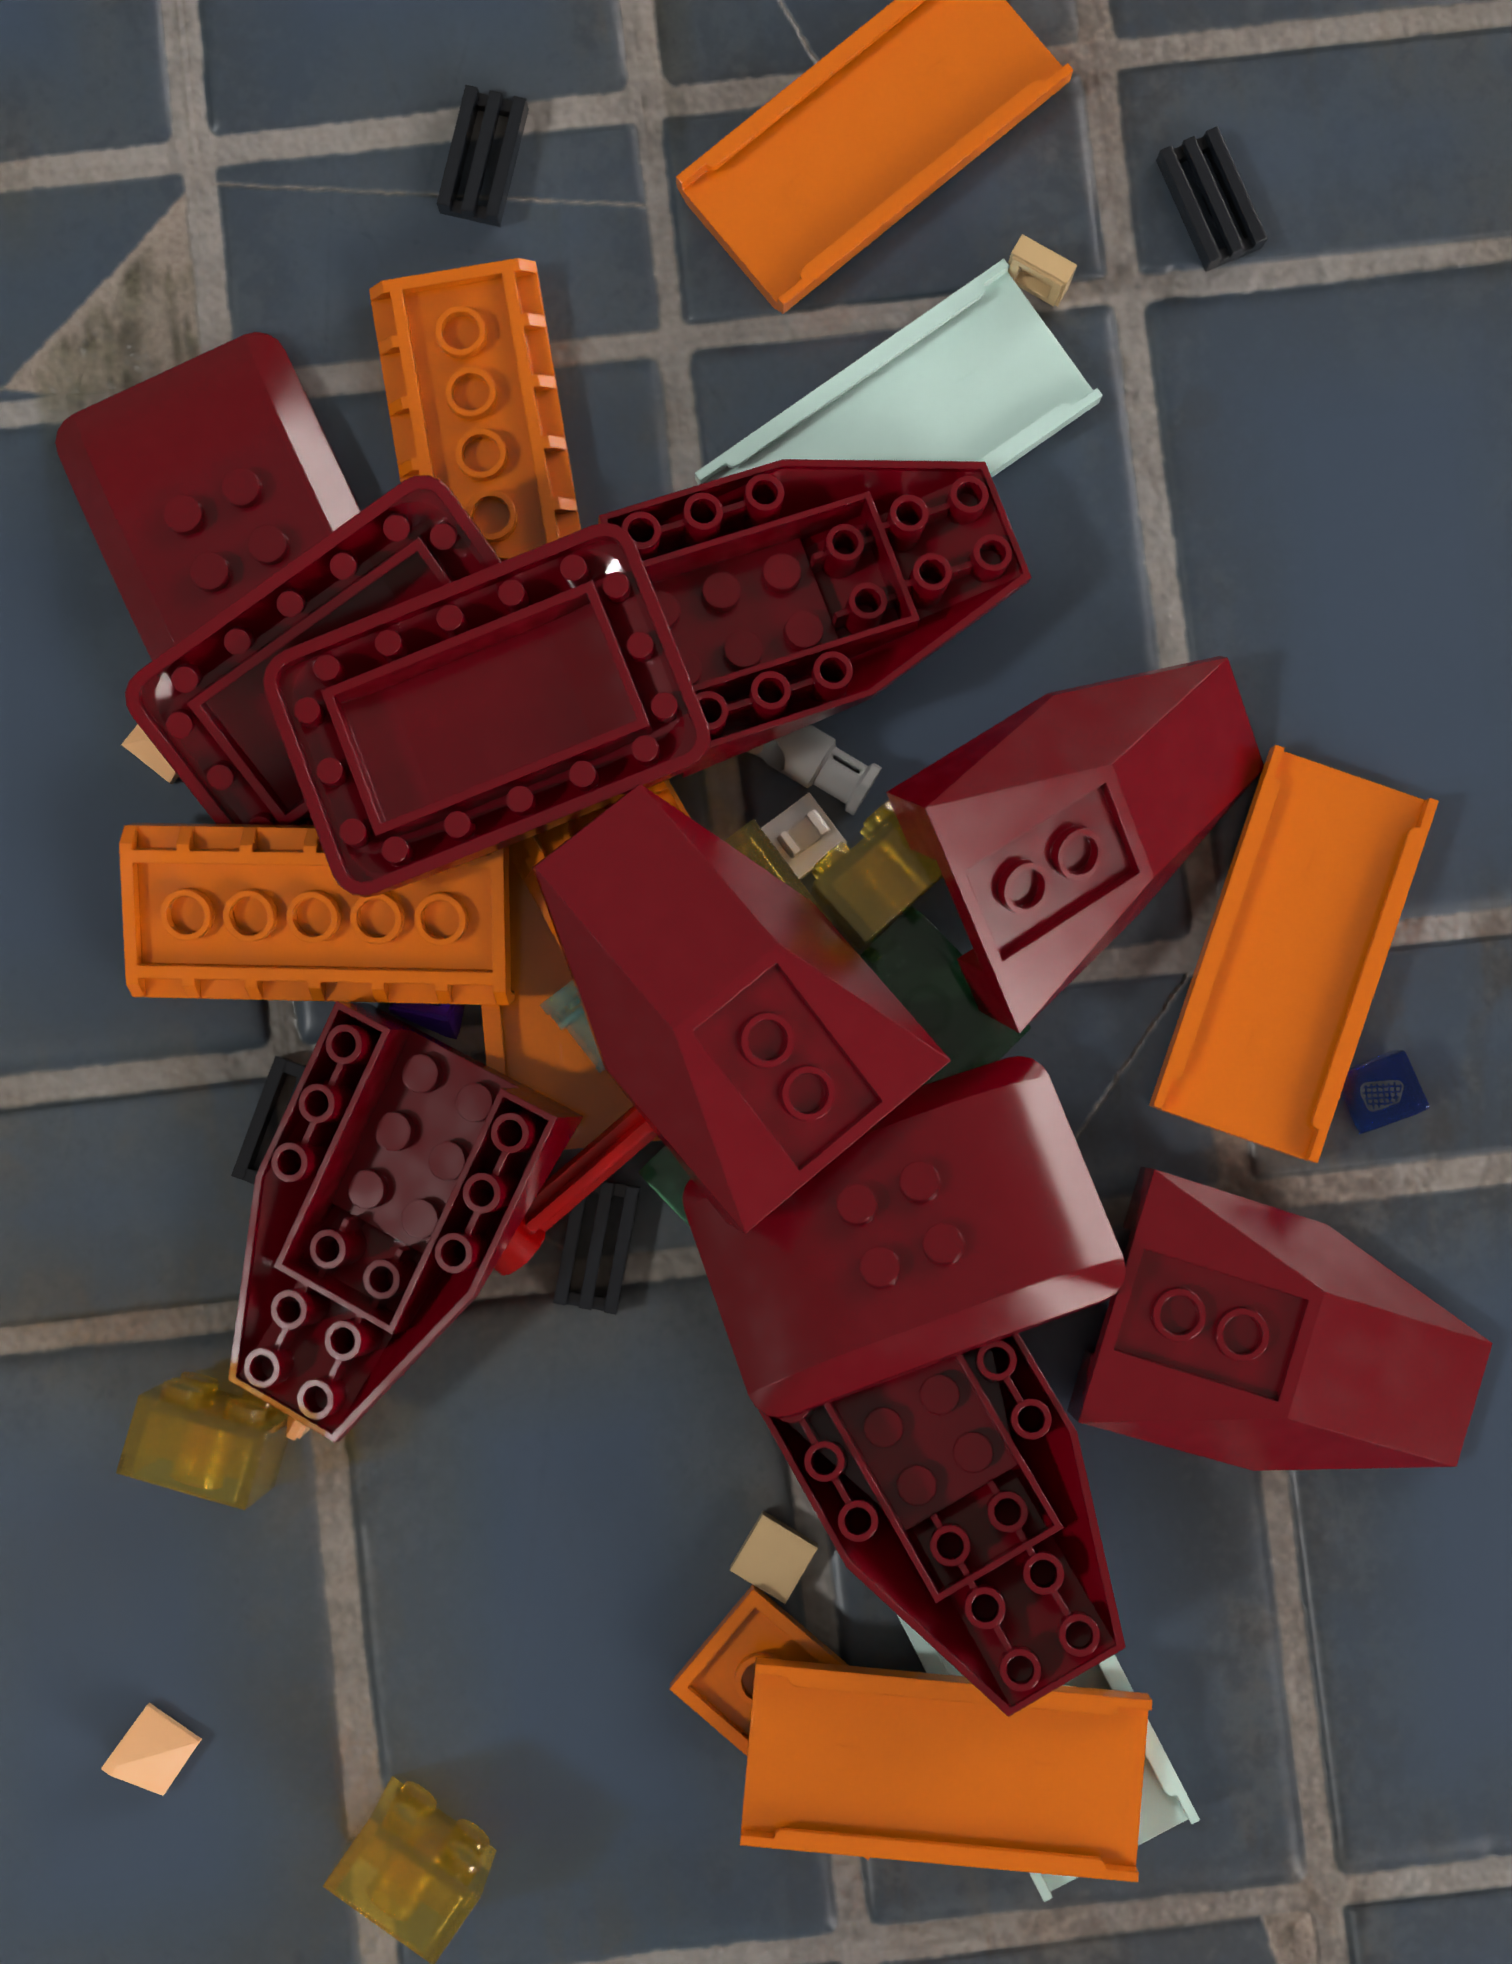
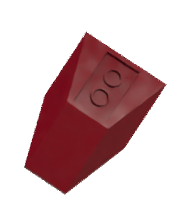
M782 459L601 514L598 518V524L610 523L618 525L626 530L634 540L709 725L711 735L709 751L701 763L681 773L683 778L871 700L1026 585L1032 578L986 462Z
M1217 656L1047 693L886 793L910 849L932 858L938 863L973 949L957 958L979 1012L1020 1033L1140 914L1263 770L1264 764L1228 657Z
M641 784L622 796L532 867L605 1070L724 1221L745 1234L951 1061L812 901Z
M336 1001L255 1176L228 1380L332 1442L340 1441L478 1296L583 1116L369 1003Z
M1140 1168L1123 1224V1228L1131 1230L1123 1256L1126 1267L1124 1282L1118 1292L1110 1299L1095 1352L1085 1350L1067 1409L1068 1413L1077 1422L1252 1471L1457 1467L1492 1348V1342L1325 1223L1156 1169Z
M1019 1333L791 1417L775 1418L767 1416L759 1410L846 1568L1008 1717L1126 1648L1077 1431Z

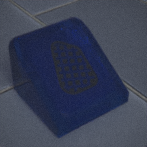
M1403 1050L1389 1051L1350 1068L1341 1092L1359 1134L1411 1117L1430 1108L1409 1058Z

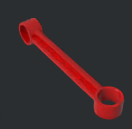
M632 1106L544 1182L494 1267L500 1275H509L525 1265L540 1248L548 1229L657 1137V1134L635 1106Z

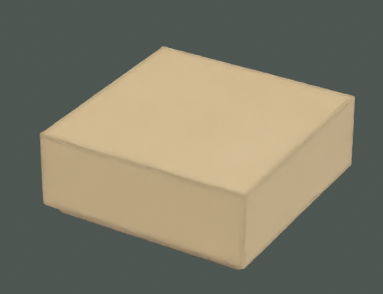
M1023 234L1012 250L1008 261V273L1018 287L1053 307H1058L1077 268V264Z
M762 1511L731 1563L730 1571L786 1604L816 1553L818 1543Z

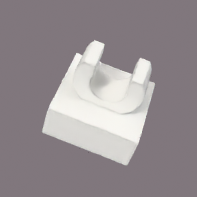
M810 792L759 829L761 837L796 883L847 845V841Z

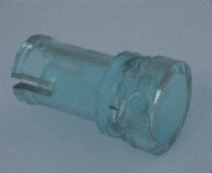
M572 980L540 1004V1007L557 1023L560 1030L564 1027L595 1065L596 1071L601 1073L605 1068Z

